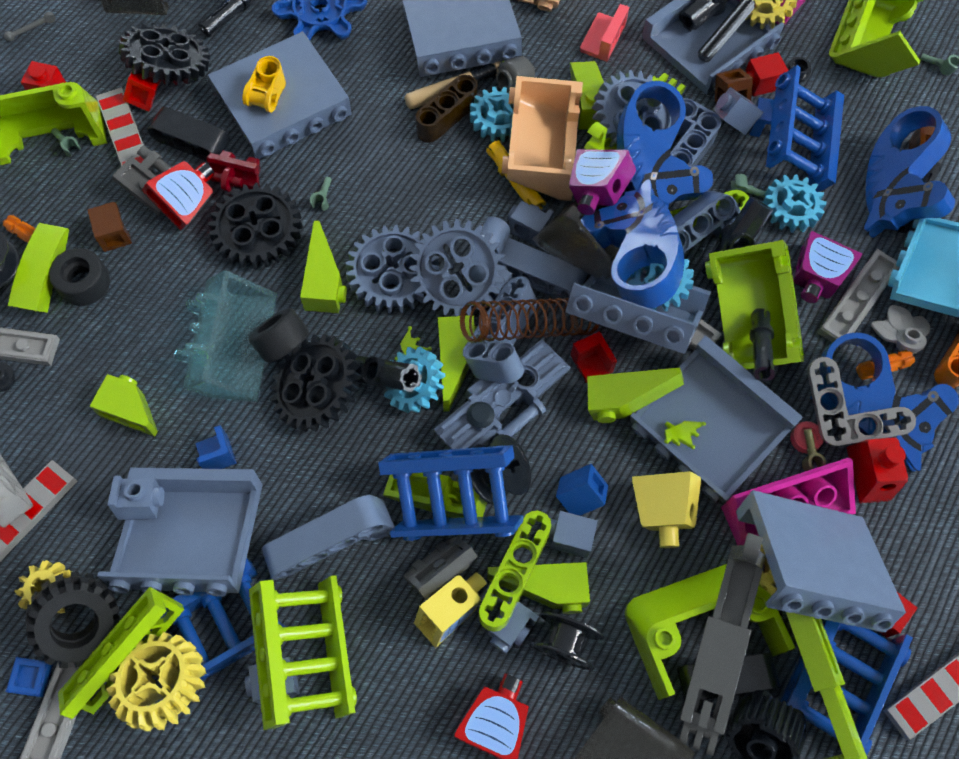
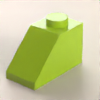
M107 374L90 407L104 419L155 437L158 430L145 395L137 387V381L125 375H120L118 378Z

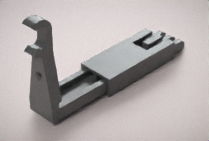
M748 533L744 545L731 547L713 617L708 616L680 718V720L684 721L678 744L685 746L688 742L689 733L695 734L692 749L699 751L702 738L709 739L706 746V754L711 756L714 755L719 734L724 735L752 631L747 629L766 560V555L760 551L763 537ZM703 690L718 694L713 717H710L713 702L705 699L701 714L697 713Z

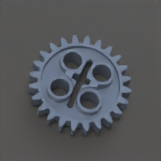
M629 70L626 75L620 71L615 77L611 75L598 89L599 91L594 97L596 102L592 106V109L597 112L592 118L600 121V124L607 128L605 139H611L609 147L612 148L617 144L618 123L625 105L639 86L652 81L653 77L651 74L647 79H644L642 71H639L635 77L632 70ZM644 98L636 102L637 114L643 122V126L647 125L653 128L652 131L670 127V113L660 101Z
M455 219L454 227L452 228L446 220L443 221V230L433 225L432 231L434 235L431 236L428 233H423L422 236L426 243H415V246L420 250V254H411L410 256L418 261L417 265L409 267V270L417 271L418 274L411 279V282H420L421 284L415 292L421 293L425 291L427 295L423 302L426 303L433 300L432 310L434 311L441 305L444 306V315L449 314L451 308H453L455 315L460 316L462 308L467 302L493 301L489 293L499 294L500 289L495 284L496 282H505V279L498 275L499 271L507 269L506 266L498 264V260L504 258L505 254H496L495 252L501 245L500 242L491 244L489 241L493 233H488L485 236L481 235L484 227L482 225H479L475 231L472 230L473 224L470 220L467 221L464 228H462L460 219ZM460 239H466L470 243L471 250L466 256L460 255L456 250V244ZM445 244L449 246L455 262H463L465 267L462 268L461 272L472 286L471 292L467 290L460 273L454 274L451 269L455 267V264L443 248ZM435 254H439L444 258L445 265L441 271L435 270L431 265V259ZM475 265H480L485 269L486 277L482 282L475 281L471 276V270ZM449 280H454L459 284L460 292L457 296H451L447 293L446 284ZM473 305L467 309L466 313L470 315Z
M395 225L393 231L389 232L387 227L383 226L382 233L380 234L375 229H372L373 237L371 238L363 234V244L354 242L356 252H348L350 261L346 262L348 271L346 276L347 280L350 281L351 291H356L357 299L365 298L366 307L375 303L376 311L379 312L383 306H387V311L391 314L393 307L397 306L400 313H403L404 305L406 304L413 310L415 309V300L424 303L425 291L421 293L415 292L421 286L420 282H411V279L418 275L417 271H408L410 266L417 265L418 262L410 257L411 254H420V250L415 246V243H426L425 239L420 240L419 231L410 235L409 227H406L403 232H399L398 225ZM392 249L400 250L396 253L389 252ZM434 255L431 259V265L435 270L440 271L438 266L439 257ZM370 266H378L374 270L367 269ZM391 284L397 285L394 289L385 288Z

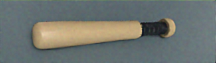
M495 62L477 71H468L460 75H471L477 81L496 75L501 62ZM458 76L407 93L404 98L407 107L415 109L425 105Z

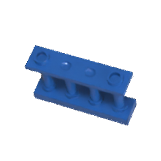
M796 65L789 71L782 73L777 78L775 84L776 91L766 167L772 168L786 160L808 173V184L817 183L816 192H820L836 183L844 94L836 90L824 98L817 96L799 84L801 67ZM797 97L815 107V117L796 106ZM795 119L813 129V139L794 128ZM792 141L811 151L810 161L791 150Z
M513 445L394 453L378 462L380 475H393V478L397 480L403 521L390 531L391 538L403 537L405 541L420 539L422 536L495 533L496 537L513 535L524 521L523 515H508L502 471L514 459ZM473 469H485V472L489 473L495 516L477 517L471 480ZM442 471H453L458 476L464 518H446L440 481ZM412 473H423V476L427 477L433 519L416 520L409 478Z
M247 558L239 594L251 615L249 589L251 588V578L258 575L252 562ZM194 592L193 595L179 594L172 598L183 604L184 611L172 624L178 626L183 638L187 642H191L196 647V652L203 657L204 661L201 665L205 668L207 674L200 678L202 681L255 650L254 635L240 642L220 602L222 597L212 596L206 592ZM202 606L209 609L228 648L226 652L212 660L209 659L190 620L192 617L191 612ZM166 608V612L162 615L161 618H163L170 609ZM278 621V624H280L282 627H285L283 623Z
M821 619L837 663L873 684L865 701L842 688L848 707L859 713L855 726L867 756L872 746V740L869 738L900 667H903L908 662L911 656L909 646L913 637L906 634L893 638L890 642L870 629ZM844 629L885 653L886 655L879 671L836 647V642L833 640L837 631ZM800 656L780 702L786 701L787 706L792 705L793 708L802 711L806 721L837 739L831 720L808 706L809 702L806 701L810 689H814L802 656Z

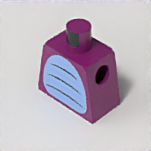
M577 150L569 188L576 202L579 203L577 209L582 214L593 215L597 205L613 206L618 202L636 172L628 150Z
M811 231L801 246L793 277V282L804 288L801 298L808 303H816L820 296L831 298L859 261L862 253Z

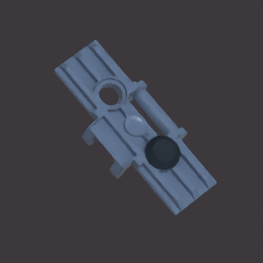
M541 339L519 357L524 367V373L530 374L534 378L532 385L522 386L518 381L499 383L479 379L465 392L468 401L434 428V432L450 449L472 448L477 444L483 445L493 436L496 437L500 434L512 437L536 415H542L546 412L545 406L538 397L570 371L571 367ZM525 401L529 406L502 429V424L499 422L502 412L514 402L518 405Z

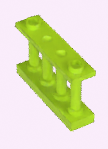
M337 575L329 576L320 582L318 590L278 593L274 589L273 580L259 581L249 589L263 730L278 728L290 723L289 717L291 713L334 707L335 719L356 713L357 695L351 683L341 611L342 590L337 583ZM320 604L323 622L321 624L282 627L278 624L277 610L279 607ZM325 637L326 658L286 662L282 659L281 645L284 641ZM329 671L332 692L290 698L286 694L285 680L287 677Z

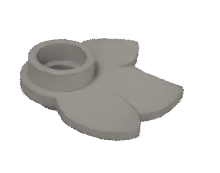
M896 305L889 307L887 320L873 321L871 323L873 330L879 337L887 342L896 343V347L900 351L907 350L912 352V354H916L924 349L927 343L926 336L930 333V325L923 316L912 317L907 309Z

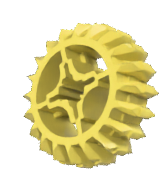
M165 632L160 637L150 633L147 643L141 640L136 645V648L118 666V671L109 674L110 680L114 684L106 689L108 694L113 697L108 703L116 711L117 718L123 722L126 721V724L133 729L140 728L143 731L151 732L153 727L158 730H165L167 720L172 724H178V714L181 712L185 715L190 714V709L187 706L191 701L200 702L199 696L195 692L205 688L204 682L200 678L207 674L205 668L201 665L204 661L203 657L196 652V647L180 635L176 634L173 637L170 633ZM153 674L159 678L158 681L163 686L162 688L155 684L156 681L152 678Z

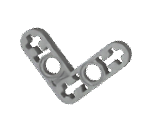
M821 357L809 364L807 374L820 436L825 443L840 446L869 439L905 435L914 429L916 417L906 407H892L848 415L837 363L828 357ZM820 363H823L824 367H830L831 373L826 374L827 384L834 382L835 388H824L818 391L817 385H824L822 376L815 374V369L820 368ZM827 392L837 397L838 404L833 410H826L821 406L820 399ZM840 412L841 418L834 419L836 427L843 428V433L839 434V440L835 441L834 436H828L827 430L832 429L831 419L824 421L823 415H835ZM897 412H899L900 416L907 418V422L902 424V429L898 425L884 426L887 432L883 433V422L879 416L880 414H883V420L895 419ZM865 417L871 418L876 424L875 431L870 435H864L859 430V422Z

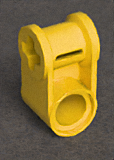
M266 56L257 62L254 72L243 90L242 100L244 105H256L265 108L266 112H274L278 99L286 86L281 63L276 57Z

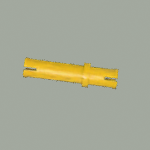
M497 140L488 146L489 148L486 149V152L498 166V172L501 176H505L507 179V174L502 173L503 156H509L502 143ZM508 180L525 203L536 205L541 210L546 205V201L536 190Z

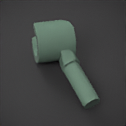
M922 54L920 58L922 61L938 66L940 72L946 76L951 75L958 69L959 57L957 55H950L946 60Z
M56 128L51 130V133L60 141L66 156H72L68 150L71 146H76L78 150H81L74 137H65Z
M736 174L735 181H731L732 190H741L745 193L765 198L764 194L766 191L748 185L745 174Z
M325 177L321 190L311 195L310 203L313 209L318 201H323L321 205L323 211L329 208L326 197L332 181L330 177Z

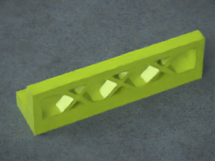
M149 587L59 690L60 715L73 719L81 709L94 715L110 696L106 689L114 683L110 680L109 674L118 671L116 670L117 667L136 648V645L145 635L146 638L143 641L147 643L150 633L160 637L163 632H166L184 611L183 604ZM166 608L170 609L168 613L163 618H161L162 615L166 612ZM101 687V690L97 693V695L92 700H90L91 697Z

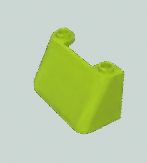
M74 82L0 95V165L11 163L9 156L14 149H24L23 138L51 133L53 128L59 131L74 128L78 138H82L84 135L90 138L93 146L107 144L104 118L98 101Z
M779 240L709 253L710 261L705 262L707 278H713L714 283L717 284L725 339L722 350L745 369L754 368L753 343L749 336V331L752 329L751 313L758 308H763L765 310L764 316L767 310L770 312V325L774 329V339L772 340L773 365L803 362L804 351L789 250L785 241Z

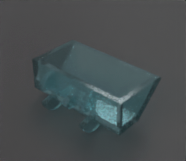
M224 270L207 279L204 293L196 295L197 301L187 299L186 309L199 315L198 322H191L189 330L194 332L195 336L193 343L185 344V349L176 348L174 356L178 360L188 363L183 385L184 389L210 398L257 402L265 361L251 345L249 337L259 325L274 315L277 293Z

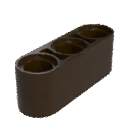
M466 74L458 76L417 111L416 129L417 136L421 141L430 143L438 140L470 112V105L474 103V97L477 95L478 84L474 77Z

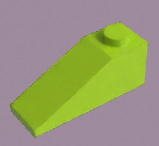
M596 61L570 62L571 80L583 82L582 96L579 102L578 130L589 129L595 122L600 123V121L592 118L597 112L592 109V106L596 102L594 97L604 81Z
M314 221L300 298L305 311L339 313L340 304L346 301L347 287L342 285L340 273L320 221Z
M470 315L465 316V327L468 335L471 337L469 329ZM473 315V316H472V330H473V333H474V331L476 330V328H477L478 326H474V315ZM460 316L438 317L440 362L443 363L441 372L445 373L446 376L442 378V385L444 386V389H442L444 411H450L469 369V365L463 356V349L468 341L463 336L460 328Z
M679 367L587 376L588 411L593 420H597L600 423H612L616 419L625 418L684 385L681 369Z
M587 563L535 565L521 595L552 609H562L563 614L581 613L582 608H586L590 603ZM488 567L487 580L493 581L499 567ZM506 576L499 581L500 586L511 591H515L518 588V582L513 577Z

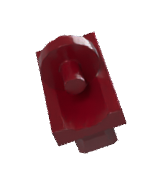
M224 150L219 155L210 153L207 156V162L215 173L210 180L220 182L223 191L230 192L234 186L243 188L244 184L251 190L255 183L259 185L260 161L258 158L248 157L243 161L236 159L232 152Z

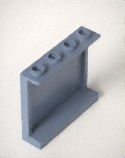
M402 0L405 20L407 19L417 59L419 77L502 62L516 56H522V37L510 0Z
M673 0L646 19L641 37L707 95L715 89L717 73L738 68L743 70L750 59L761 57L767 49H774L781 41L782 37L780 34L785 24L781 22L773 29L765 24V27L760 29V23L757 22L752 27L750 25L751 18L744 20L714 57L706 63L699 59V49L739 4V1H728L722 14L711 16L698 29L690 32L684 28L683 23L679 20V13L694 0Z
M303 31L208 74L218 100L221 99L252 147L255 158L258 159L270 156L275 151L295 144L300 139L312 133H317L323 128L352 115L348 95ZM266 56H274L280 61L286 80V86L278 99L276 109L272 113L266 112L265 108L256 105L246 106L242 100L244 87L250 80L257 62Z
M603 255L597 258L593 275L583 286L577 283L573 284L565 313L683 354L686 353L711 294V291L693 286L692 289L688 290L690 292L688 299L680 298L681 302L678 308L672 303L669 304L667 312L664 311L662 306H658L657 310H653L652 308L623 300L611 275L614 259ZM644 270L641 274V282H643L644 278L647 277L646 270Z
M705 335L691 355L679 366L684 378V385L641 408L636 413L633 412L630 415V421L633 423L631 426L632 430L643 439L648 436L656 444L654 449L663 458L668 460L671 457L680 465L677 468L679 472L691 471L700 476L701 484L704 486L701 491L715 503L718 500L725 503L803 417L761 381L755 379L754 375ZM683 421L705 422L706 425L696 429L699 434L698 437L691 436L692 444L695 445V449H691L681 442L680 446L673 442L666 444L664 442V432L668 428L665 427V423L670 422L676 426Z
M130 467L127 479H156L159 486L164 489V504L159 506L157 519L125 520L110 572L98 571L97 577L108 586L109 590L116 593H128L129 590L145 592L149 587L159 592L173 591L186 596L193 595L194 592H206L217 597L225 596L226 593H239L263 486L253 469Z
M755 490L750 492L736 510L738 520L755 525L758 535L763 537L762 546L777 588L776 592L766 602L768 608L878 632H886L891 629L906 613L863 517Z

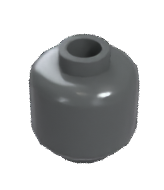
M516 56L500 63L496 73V82L501 90L503 87H506L507 93H509L510 87H516V76L535 78V68L526 57Z

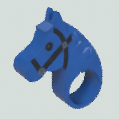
M649 81L635 90L624 107L617 128V150H628L636 168L634 176L627 185L629 191L638 190L645 180L650 179L655 196L661 199L669 208L672 202L696 200L713 185V174L705 166L689 167L686 162L670 154V148L685 118V102L680 92L672 85L663 81ZM644 98L660 101L670 113V127L652 131L653 128L647 125L643 126V122L637 114L636 102Z
M918 106L900 113L885 128L874 146L866 176V203L870 214L864 225V229L867 232L870 231L869 235L871 238L877 236L884 229L898 230L900 226L915 219L942 218L949 214L955 206V198L945 183L941 181L924 183L922 180L946 153L951 143L950 130L939 112L934 108ZM922 127H935L934 133L925 143L916 148L900 152L902 142L910 133Z
M650 179L645 180L638 190L625 192V195L615 205L595 210L593 215H584L582 217L580 228L589 248L603 249L609 245L620 248L613 261L611 275L621 299L651 309L666 303L673 297L683 277L684 251L674 218L666 204L655 196ZM652 263L663 264L665 268L663 273L650 283L643 285H630L626 283L631 274L640 268L650 266Z
M848 333L839 337L824 350L821 357L832 359L837 347L852 344L865 349L871 355L875 367L873 378L866 386H859L855 389L854 386L841 381L848 415L892 407H906L910 409L916 417L914 429L908 434L894 437L899 440L900 446L906 453L904 462L911 472L920 471L921 454L934 447L932 441L936 427L942 420L954 412L959 404L957 392L950 385L939 384L925 390L921 395L914 394L899 397L895 390L889 357L884 346L876 338L864 333ZM820 363L819 371L825 387L835 388L834 382L827 384L826 374L831 373L830 367H824L823 363ZM829 393L832 401L837 406V397L834 394ZM897 412L895 419L883 420V414H880L879 416L883 422V433L887 432L884 426L898 425L902 429V424L907 422V418L900 416L899 412ZM865 417L859 422V430L864 435H870L876 429L875 422L869 417Z

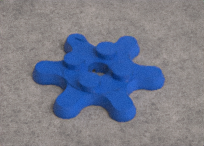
M279 0L272 5V12L281 20H298V24L293 31L294 35L303 31L310 41L313 35L320 30L332 31L337 38L346 39L350 36L352 27L350 22L344 17L350 12L364 10L367 0ZM320 4L326 5L324 8H322L321 12H319V9L315 8V6Z

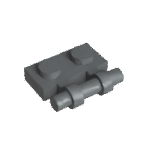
M143 145L137 151V154L144 159L142 163L131 156L112 175V180L160 216L162 211L143 193L142 188L150 179L156 177L150 171L151 169L155 168L160 173H163L172 167L161 159L162 156L155 150L151 151Z
M453 535L445 542L441 540L434 546L435 550L422 561L420 559L416 560L411 564L413 568L403 575L409 585H412L424 599L434 595L453 576L464 572L470 566V563L478 557L472 547L459 537L456 538Z

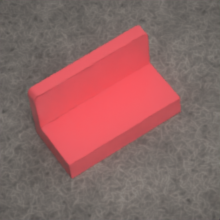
M620 4L614 17L600 12L597 13L580 46V52L608 62L626 26L630 7Z

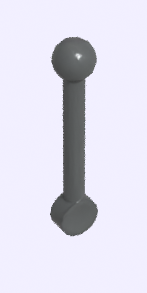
M46 12L43 18L13 32L6 31L3 35L4 39L11 42L16 36L46 22H55L56 17L52 12Z

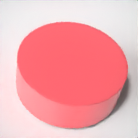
M808 421L799 423L790 434L793 447L799 452L806 454L808 453L804 429L812 428L816 449L823 444L818 425Z

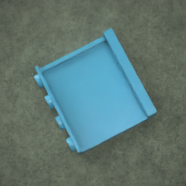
M941 218L915 219L912 228L916 230L909 231L904 247L908 249L907 251L901 250L896 266L900 267L899 271L893 269L889 278L888 286L893 287L890 299L959 318V222Z

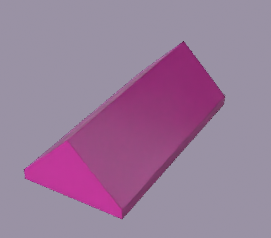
M846 458L733 495L721 507L737 545L745 544L748 533L759 536L755 525L739 521L736 510L752 490L839 512L856 514L853 460Z

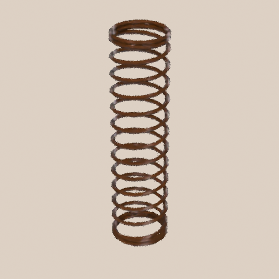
M569 298L522 299L517 301L493 300L489 302L471 301L465 304L460 314L462 334L471 343L483 342L484 340L490 342L494 341V339L501 341L516 338L519 340L523 339V337L530 339L532 337L541 338L542 336L547 338L560 335L563 337L577 334L589 335L593 334L600 324L596 323L594 328L589 331L592 324L590 321L588 328L584 331L582 329L583 318H581V325L579 326L577 316L570 314L571 329L568 331L565 327L566 318L564 312ZM562 302L565 303L564 308H562V306H561V303H562ZM536 303L539 305L537 311L533 307V305ZM544 303L548 304L546 310L543 307ZM553 303H556V304H557L556 307H555V309H553V307H552L551 304H553ZM517 304L520 306L518 313L514 308ZM526 304L530 306L527 312L524 308ZM471 305L475 306L470 313L469 329L474 339L468 335L465 327V314ZM488 305L492 308L489 318L485 310ZM498 305L501 307L499 317L495 310V307ZM507 305L511 307L509 314L505 309ZM558 306L562 311L563 327L560 332L556 327V310ZM540 307L544 312L545 327L543 332L538 327ZM549 307L553 311L554 327L552 332L549 331L547 326V311ZM476 308L480 310L479 329L481 333L478 338L475 337L472 330V316ZM531 308L535 314L536 325L533 333L530 330L528 319ZM522 309L526 317V329L524 334L521 331L519 324V317ZM512 310L515 312L517 320L515 334L510 326ZM493 311L496 315L497 330L495 335L491 327V317ZM502 311H504L507 320L505 335L501 328ZM489 329L493 338H487ZM518 329H519V332H520V334H521L522 336H519V337L516 336V335H517V332H518ZM499 330L503 336L501 338L497 337ZM527 330L531 335L526 336ZM508 331H510L512 337H507Z

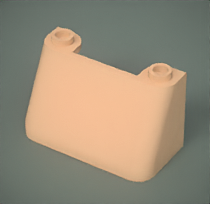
M516 76V87H510L508 104L514 105L509 156H503L502 173L507 174V180L559 200H572L573 194L569 188V181L576 155L577 127L580 114L579 102L582 96L583 82Z

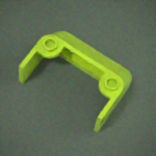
M848 0L829 50V56L836 64L877 78L886 77L892 73L919 65V58L901 31L890 33L895 23L904 22L911 18L918 2L923 0Z
M727 564L633 598L627 604L625 619L658 700L675 695L662 660L677 653L681 646V635L676 623L715 609ZM759 584L749 621L758 623L772 656H776L794 649L795 646L779 611L766 606V602L771 595Z

